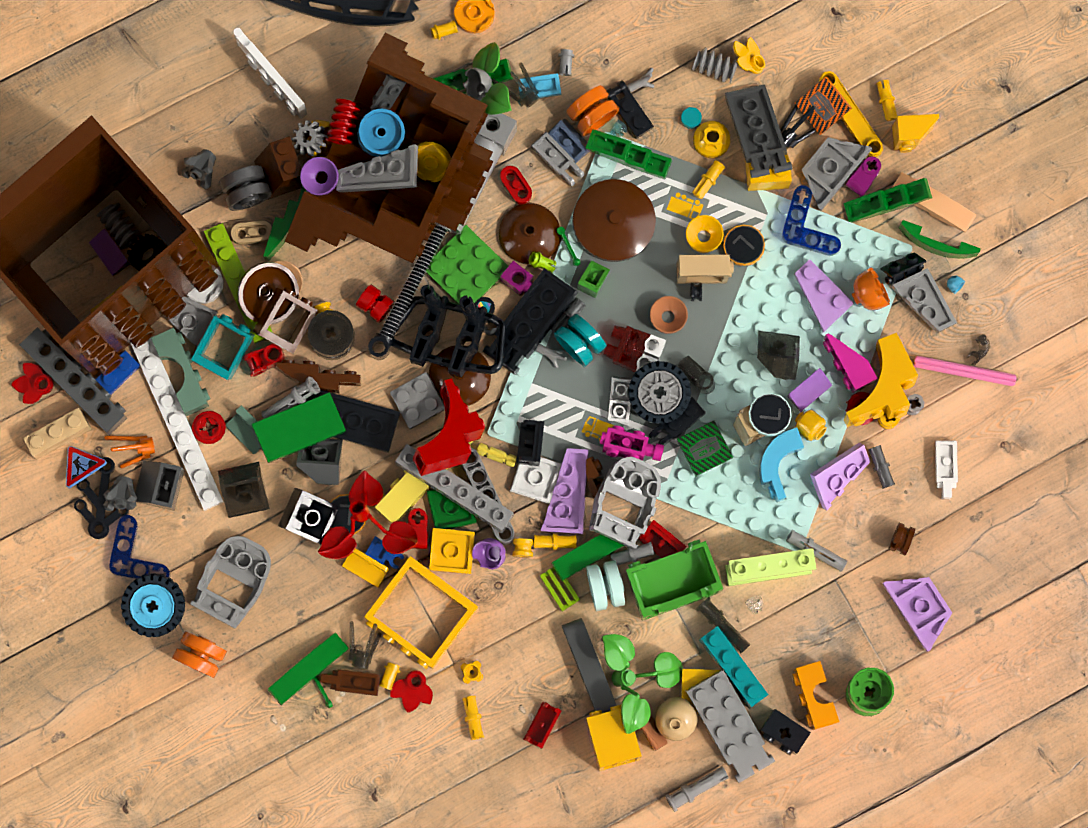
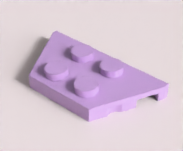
M929 577L884 582L883 586L926 652L930 651L952 614Z

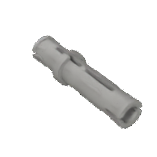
M791 530L786 539L787 542L802 550L811 548L800 543V541L814 548V556L840 572L843 571L847 564L846 559L814 542V539L806 538L794 530ZM819 552H821V553L827 555L828 557L832 558L833 560H831V559L825 557L824 555L820 554Z

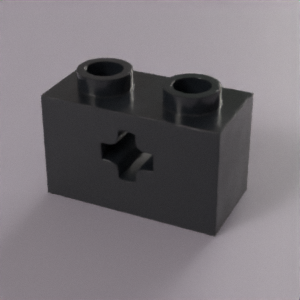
M777 709L772 711L760 730L765 740L772 744L774 741L781 745L780 749L788 755L792 753L798 754L811 733ZM786 728L788 730L787 734L789 735V737H784L782 739L780 737L781 733L779 732V730H784Z

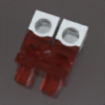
M614 326L611 337L620 341L619 346L616 347L607 343L603 355L612 359L613 364L636 373L645 364L659 361L666 340L630 326L626 328Z

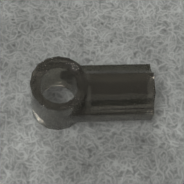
M689 355L679 362L677 367L685 373L688 380L700 393L710 394L713 392L715 381L709 372H706ZM709 379L711 382L709 386L702 387L700 386L701 380Z

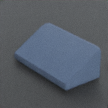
M566 119L560 120L548 133L575 160V164L590 152L586 149L587 141Z

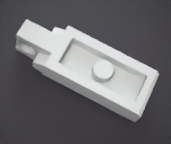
M935 441V477L937 488H941L942 499L952 498V488H956V483L958 482L957 441Z

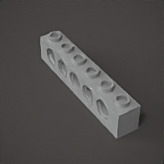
M406 444L395 461L397 466L501 533L504 532L514 516L512 511L447 469L421 476L412 459L416 449Z

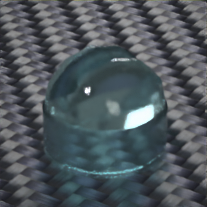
M618 119L612 127L610 134L616 137H623V132H627V126Z

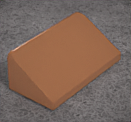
M650 714L648 723L640 729L652 749L656 751L668 742L658 731L656 722Z

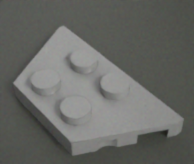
M828 137L802 168L809 188L821 211L872 151L870 146Z

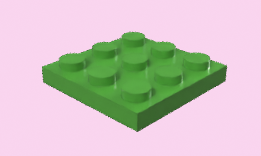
M465 225L461 233L456 234L434 256V259L432 258V262H430L429 269L426 272L457 304H460L461 297L465 295L468 298L470 296L475 303L500 280V276L508 268V265Z

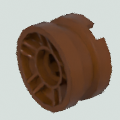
M899 522L892 537L889 550L893 552L897 550L901 555L905 556L913 540L915 528L911 526L907 528L905 524Z

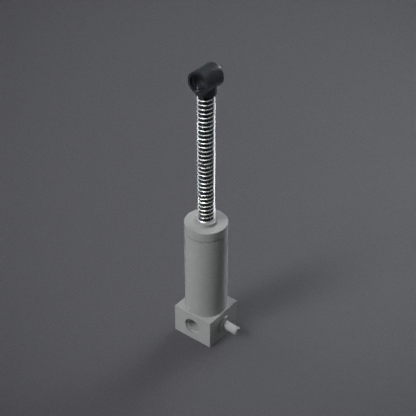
M504 114L488 115L475 139L476 144L493 151L490 158L493 164L489 172L485 171L483 174L486 179L477 198H472L470 201L474 205L464 225L499 157L505 155L517 132V121ZM495 128L496 130L490 131L488 129ZM436 224L428 241L425 242L426 245L424 246L426 247L421 257H418V260L414 263L413 270H411V274H409L407 281L403 284L404 287L401 288L402 291H400V295L396 298L393 309H390L391 312H389V316H387L385 323H383L382 330H380V333H376L375 337L368 344V350L372 358L375 360L387 358L393 343L392 336H394V332L396 333L395 330L398 329L397 326L401 322L402 316L405 315L406 309L409 308L408 305L412 301L413 295L416 294L417 287H420L419 283L423 280L424 274L427 273L426 270L429 269L428 266H430L432 258L434 259L433 256L436 255L435 252H437L439 245H441L443 237L445 238L444 235L447 234L446 232L460 234L464 225L459 224L455 232L443 225ZM376 344H383L385 346L384 351L381 353L374 352L373 348Z

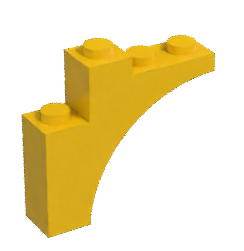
M897 332L877 340L876 351L880 364L879 381L873 392L864 402L846 412L844 422L847 427L852 425L855 427L859 426L869 418L877 419L883 416L884 413H886L888 419L894 417L898 419L907 414L910 403L903 389L906 390L913 387L918 374Z

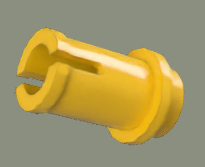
M454 20L438 26L434 24V27L430 28L434 40H441V37L458 33Z
M388 662L387 666L384 665L386 669L379 686L392 690L397 673H400V666Z

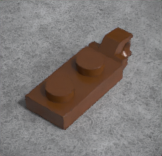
M339 669L338 671L333 670L332 675L321 674L320 683L331 684L330 689L378 696L380 675Z

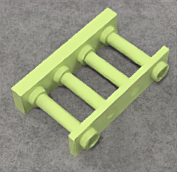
M813 548L730 560L729 565H725L728 587L810 575L812 570L817 569Z

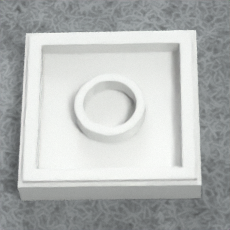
M542 457L539 466L518 464L510 492L550 505L562 464Z

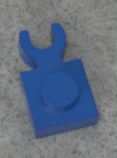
M376 536L365 553L383 565L387 560L390 566L397 570L399 566L393 563L394 559L398 557L404 560L402 554L387 552L383 547L382 540Z

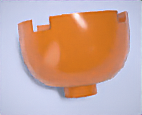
M872 267L863 271L855 279L853 285L855 292L852 293V297L857 305L861 303L868 310H879L890 305V299L883 283L876 279L879 276Z

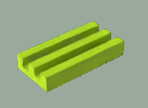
M553 567L541 574L540 578L561 611H564L580 601L568 580L565 579L563 583L574 598L572 601L569 599L553 574L556 571ZM547 576L551 577L567 604H562L548 582Z

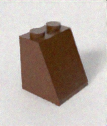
M290 136L269 143L254 160L255 165L261 166L266 177L263 182L268 183L272 195L268 200L302 188L300 179L302 169Z

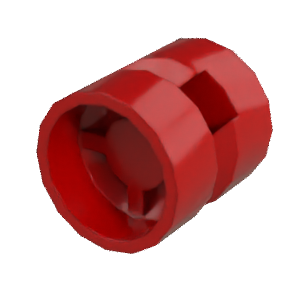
M371 284L361 294L356 302V306L363 312L369 311L370 317L380 323L391 311L390 309L393 308L392 306L395 301L387 295L382 296L381 291Z

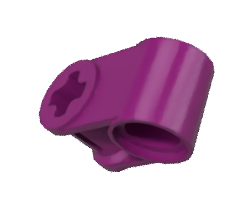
M876 157L866 158L845 186L859 196H864L881 169L880 160ZM873 164L875 166L874 169L869 171L868 166Z

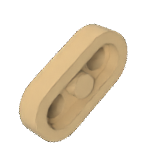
M263 220L238 223L233 226L231 236L233 241L239 245L263 243L268 241L272 226ZM265 229L267 231L266 234L260 235L259 231ZM240 232L246 233L244 238L238 237Z

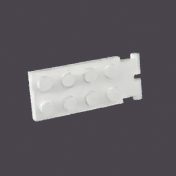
M240 28L234 29L237 45L246 54L249 65L254 70H259L260 77L268 86L272 85L275 90L273 92L280 101L285 100V103L288 105L287 109L293 116L298 115L300 119L306 116L305 103L257 47L246 37Z

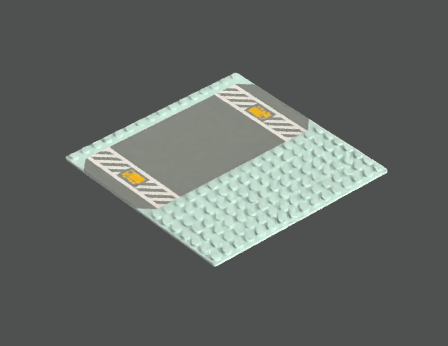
M604 132V133H607V134H610V135H613V136H616V137H619V138H622V139H626V138L620 137V136H618V135L612 134V133H610V132ZM631 141L634 145L650 149L653 153L672 159L665 180L595 153L579 197L590 186L603 180L620 179L635 184L646 193L653 204L656 215L653 236L647 247L637 256L620 262L603 261L589 254L578 242L573 229L572 212L565 235L576 257L580 259L581 264L579 266L573 265V259L562 239L554 259L556 266L552 265V267H555L552 274L578 292L575 298L577 297L586 305L578 315L597 331L607 346L600 354L591 352L593 360L586 367H583L564 350L556 340L554 332L550 329L540 344L552 350H563L564 353L560 355L567 357V360L557 359L559 367L555 368L553 362L547 356L537 352L536 349L529 359L524 357L518 365L520 368L519 372L516 375L510 372L488 429V435L518 447L520 425L523 420L545 421L541 456L562 463L567 448L589 450L588 458L593 456L594 459L598 458L603 467V470H601L603 475L599 476V478L604 479L610 467L615 462L623 459V457H610L602 452L603 445L600 444L602 432L607 433L608 427L612 428L617 425L623 427L626 432L641 431L645 433V437H649V433L660 425L642 419L633 410L631 405L629 422L609 421L608 411L612 377L632 379L636 373L637 361L644 354L645 341L650 335L665 339L666 344L659 361L672 363L685 373L690 383L691 397L706 412L703 417L677 438L715 421L733 459L695 477L677 442V438L675 440L672 439L664 446L661 461L652 460V457L644 456L643 459L644 462L652 465L657 470L661 478V490L659 497L656 499L791 551L802 550L787 542L786 539L791 530L807 537L820 502L810 474L836 458L847 428L844 422L845 410L847 409L846 402L851 398V395L860 392L858 390L852 393L851 389L848 390L844 385V376L841 370L837 371L833 364L834 357L832 353H828L823 345L824 337L828 333L871 363L877 340L881 336L896 292L891 288L892 285H888L885 282L887 274L880 270V268L905 257L907 254H911L912 246L768 191H748L746 183L722 174L719 175L715 181L716 184L710 187L705 196L699 199L692 192L702 179L701 175L705 174L708 169ZM700 215H709L716 218L724 231L720 246L709 253L695 251L690 247L686 239V229L689 222ZM740 225H749L758 229L763 235L765 242L764 254L760 260L750 266L734 264V272L732 277H729L727 283L702 284V301L698 299L691 301V284H677L676 263L679 255H725L724 239L731 229ZM701 231L697 235L701 242H707L710 239V235L706 231ZM809 259L854 303L824 333L794 275ZM591 260L610 269L596 298L577 289L578 282ZM871 267L878 274L879 277L876 279L883 283L890 299V305L879 310H868L861 303L857 305L852 297V293L855 292L853 287L855 279L859 274ZM664 296L677 297L685 304L688 311V319L685 326L673 334L659 332L650 320L652 305L656 300ZM667 311L662 314V319L666 323H671L674 320V315ZM820 368L832 386L806 407L803 412L805 413L808 410L815 411L826 420L825 426L827 429L819 440L808 441L800 435L804 448L801 451L785 456L780 461L778 474L786 499L776 503L775 498L772 499L768 491L770 483L761 485L759 467L766 448L778 435L765 436L745 447L733 424L741 409L749 405L751 406L753 401L763 394L774 393L782 396L791 408L792 417L788 427L783 432L794 429L796 426L795 418L800 411L787 396ZM659 386V389L654 390V394H657L656 398H660L661 395H665V391L662 386ZM664 429L655 438L651 439L649 437L648 443L656 445V443L669 434Z

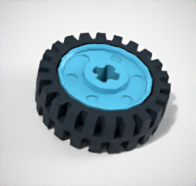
M156 573L146 574L135 579L126 588L122 596V616L125 619V623L131 627L130 629L136 631L139 635L160 637L175 629L182 620L185 611V597L183 596L182 589L170 577ZM154 600L156 601L155 605H158V607L151 610V606H148V603Z

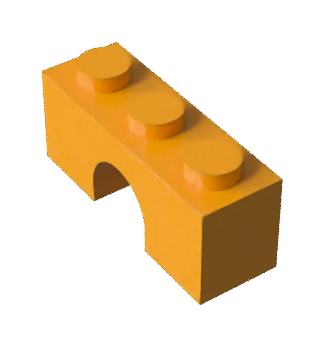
M821 661L795 668V673L792 674L795 686L800 687L801 694L798 696L802 707L805 706L808 713L805 715L808 727L812 726V729L816 730L839 723L834 703L821 704L815 700L813 695L816 685L827 681Z

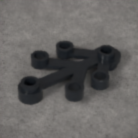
M108 457L102 459L110 463L111 468L109 470H104L103 467L99 469L101 472L99 496L91 489L90 482L87 479L81 481L87 482L85 489L80 488L81 482L77 484V488L85 493L97 509L95 518L87 509L88 505L84 500L79 499L74 503L75 510L80 512L88 521V532L94 539L105 538L109 533V526L120 517H126L129 514V509H126L124 514H120L119 509L116 508L115 512L105 518L106 510L103 504L106 499L103 494L109 488L110 474L114 472L116 467L114 461ZM83 502L84 508L79 510L77 508L78 503ZM98 525H101L103 527V530L100 533H97L95 531V528Z

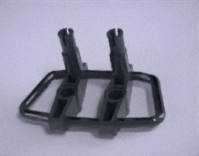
M424 285L420 291L422 296L412 297V301L408 305L409 308L406 309L405 315L402 316L403 318H401V322L397 326L398 329L395 330L396 332L399 330L417 304H425L428 309L418 327L413 347L396 340L394 336H392L393 343L391 346L410 354L411 364L423 367L426 362L447 367L450 375L462 378L466 371L483 374L497 373L503 365L506 336L505 321L487 312L486 307H478L470 296L469 298L467 295L461 297L460 304L450 302L447 296H439L431 285L430 287L429 285ZM447 309L462 313L466 318L462 330L456 339L451 360L431 354L440 340V333ZM485 320L498 326L495 362L492 366L471 363L479 348L478 345ZM428 331H433L431 335L425 336ZM466 342H472L469 346L463 347Z

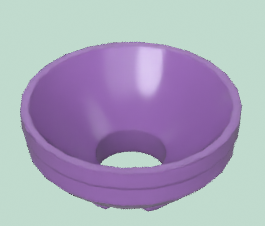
M315 157L304 164L300 173V179L303 187L311 194L325 195L335 189L339 180V173L332 161L324 157ZM322 171L326 172L328 176L327 181L323 184L318 183L316 175Z

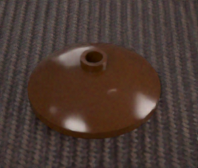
M534 203L521 204L512 208L503 217L499 227V241L502 249L511 259L521 264L531 265L529 264V257L533 252H540L546 258H550L555 253L561 238L557 234V229L560 225L555 215L546 207ZM532 228L534 232L532 234H528L526 232V229Z
M263 262L253 266L244 274L239 283L238 302L240 308L248 318L258 322L276 288L284 290L286 287L295 292L296 295L294 297L298 299L299 287L295 276L288 268L275 262ZM266 287V293L262 294L261 290ZM285 298L271 324L286 319L293 312L296 304Z
M455 346L442 350L436 356L451 360ZM477 351L471 363L489 366L486 358ZM431 363L429 368V376L440 397L439 391L444 380L452 378L454 384L459 388L463 402L467 406L481 400L490 386L491 374L466 371L462 378L450 375L448 368Z

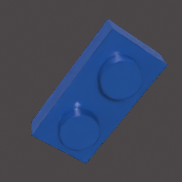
M126 350L120 355L123 358L122 363L113 372L105 376L101 374L95 379L110 395L141 367Z

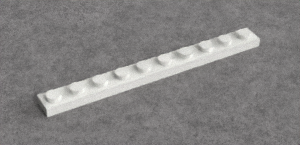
M150 338L138 348H135L131 343L204 511L224 503L152 339Z

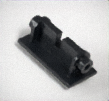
M914 252L907 254L899 260L890 262L888 265L881 267L880 270L887 274L885 282L888 285H893L904 280V272L906 277H910L922 271L926 260Z

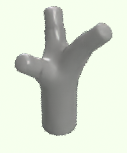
M650 68L640 79L628 84L629 91L632 92L640 87L654 88V84L647 82L652 77L654 69Z
M541 344L536 349L537 352L547 356L553 362L555 368L559 367L557 359L567 360V357L560 355L564 353L563 350H552Z

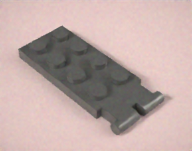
M765 84L726 92L725 99L746 163H751L753 169L750 170L751 178L770 175L769 169H773L774 174L792 170V163L787 162L785 158L787 149Z

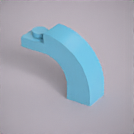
M798 428L778 435L768 445L761 458L759 467L761 485L770 483L768 491L772 499L775 498L776 503L786 499L778 474L780 461L785 456L801 451L804 448Z

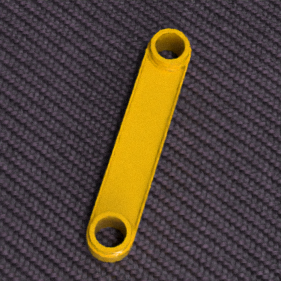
M832 71L824 72L821 74L819 82L824 77L831 78L833 85L852 107L841 118L859 145H875L878 147V152H870L867 157L878 158L883 151L882 142L837 75Z

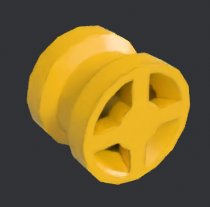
M886 413L878 418L879 425L884 429H892L900 421V418L896 419L895 417L893 420L892 418L888 419L887 415H885Z
M513 539L515 550L512 552L513 557H533L531 546L534 544V540Z

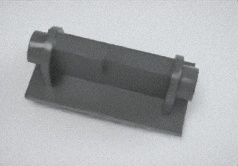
M387 74L383 81L384 86H380L372 98L373 105L370 109L382 108L390 110L406 82Z

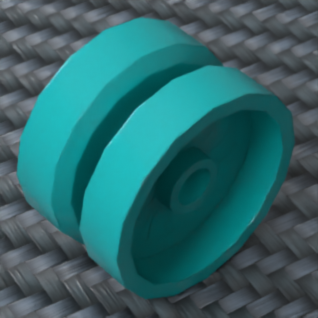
M574 314L567 321L569 329L561 326L554 333V336L575 361L586 367L593 360L591 352L600 354L607 345L585 319L578 314Z

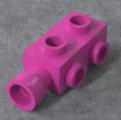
M617 425L612 428L608 427L607 433L602 432L600 444L603 445L602 452L610 457H635L643 461L644 456L652 457V460L661 461L664 445L649 444V437H645V433L641 431L629 433L623 427Z

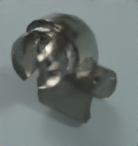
M985 334L976 338V342L979 344V351H972L967 356V358L970 356L976 357V361L971 364L973 366L985 357L990 349V341Z

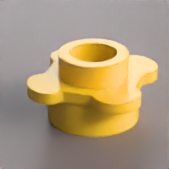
M474 661L470 664L463 663L461 665L464 683L469 684L471 681H482L483 674L480 671L481 663L479 661Z

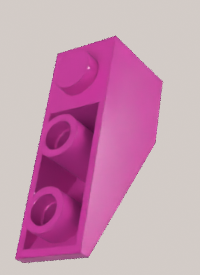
M831 334L825 335L823 345L828 353H832L834 357L833 364L837 371L841 370L844 376V385L848 390L851 389L852 393L878 379L867 359Z

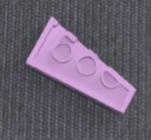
M567 448L541 531L583 534L587 485L586 459H588L589 450Z

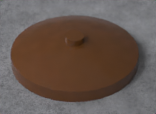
M620 179L603 180L590 186L579 197L573 212V229L580 245L592 256L608 262L629 260L641 253L649 244L656 225L655 210L646 193L635 184Z

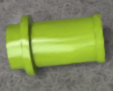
M533 252L529 257V264L533 268H545L551 273L555 270V267H552L551 264L556 266V261L542 256L540 252Z

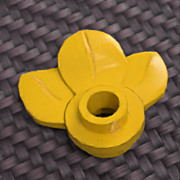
M751 37L748 38L746 45L737 41L734 42L733 48L738 56V65L745 71H751L754 74L761 73L765 68V61L760 55V50Z

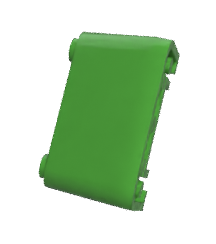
M700 539L688 543L689 547L685 550L647 564H641L640 561L628 565L629 569H626V574L642 621L722 592L724 588L706 541L700 542Z

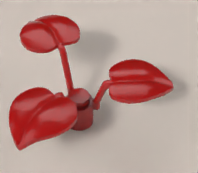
M364 470L355 480L349 493V510L352 514L350 517V533L347 528L341 526L330 529L324 536L318 553L329 559H342L352 554L357 546V542L352 537L355 533V521L365 522L370 519L386 534L383 537L382 544L385 550L391 554H401L413 548L418 543V537L412 526L406 522L395 521L390 525L388 531L373 518L367 505L374 506L379 503L383 496V488L376 479Z

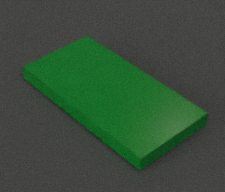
M330 392L252 424L267 463L346 432Z

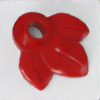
M23 363L25 375L11 383L14 389L24 394V404L38 402L42 395L50 393L54 387L53 379L49 375L44 374L41 367L34 363ZM46 381L47 386L40 388V383Z
M411 671L405 679L397 680L394 683L390 697L402 698L405 710L410 713L419 706L420 702L430 705L433 699V692L426 684V677L422 672ZM413 678H419L420 683L418 685H413Z

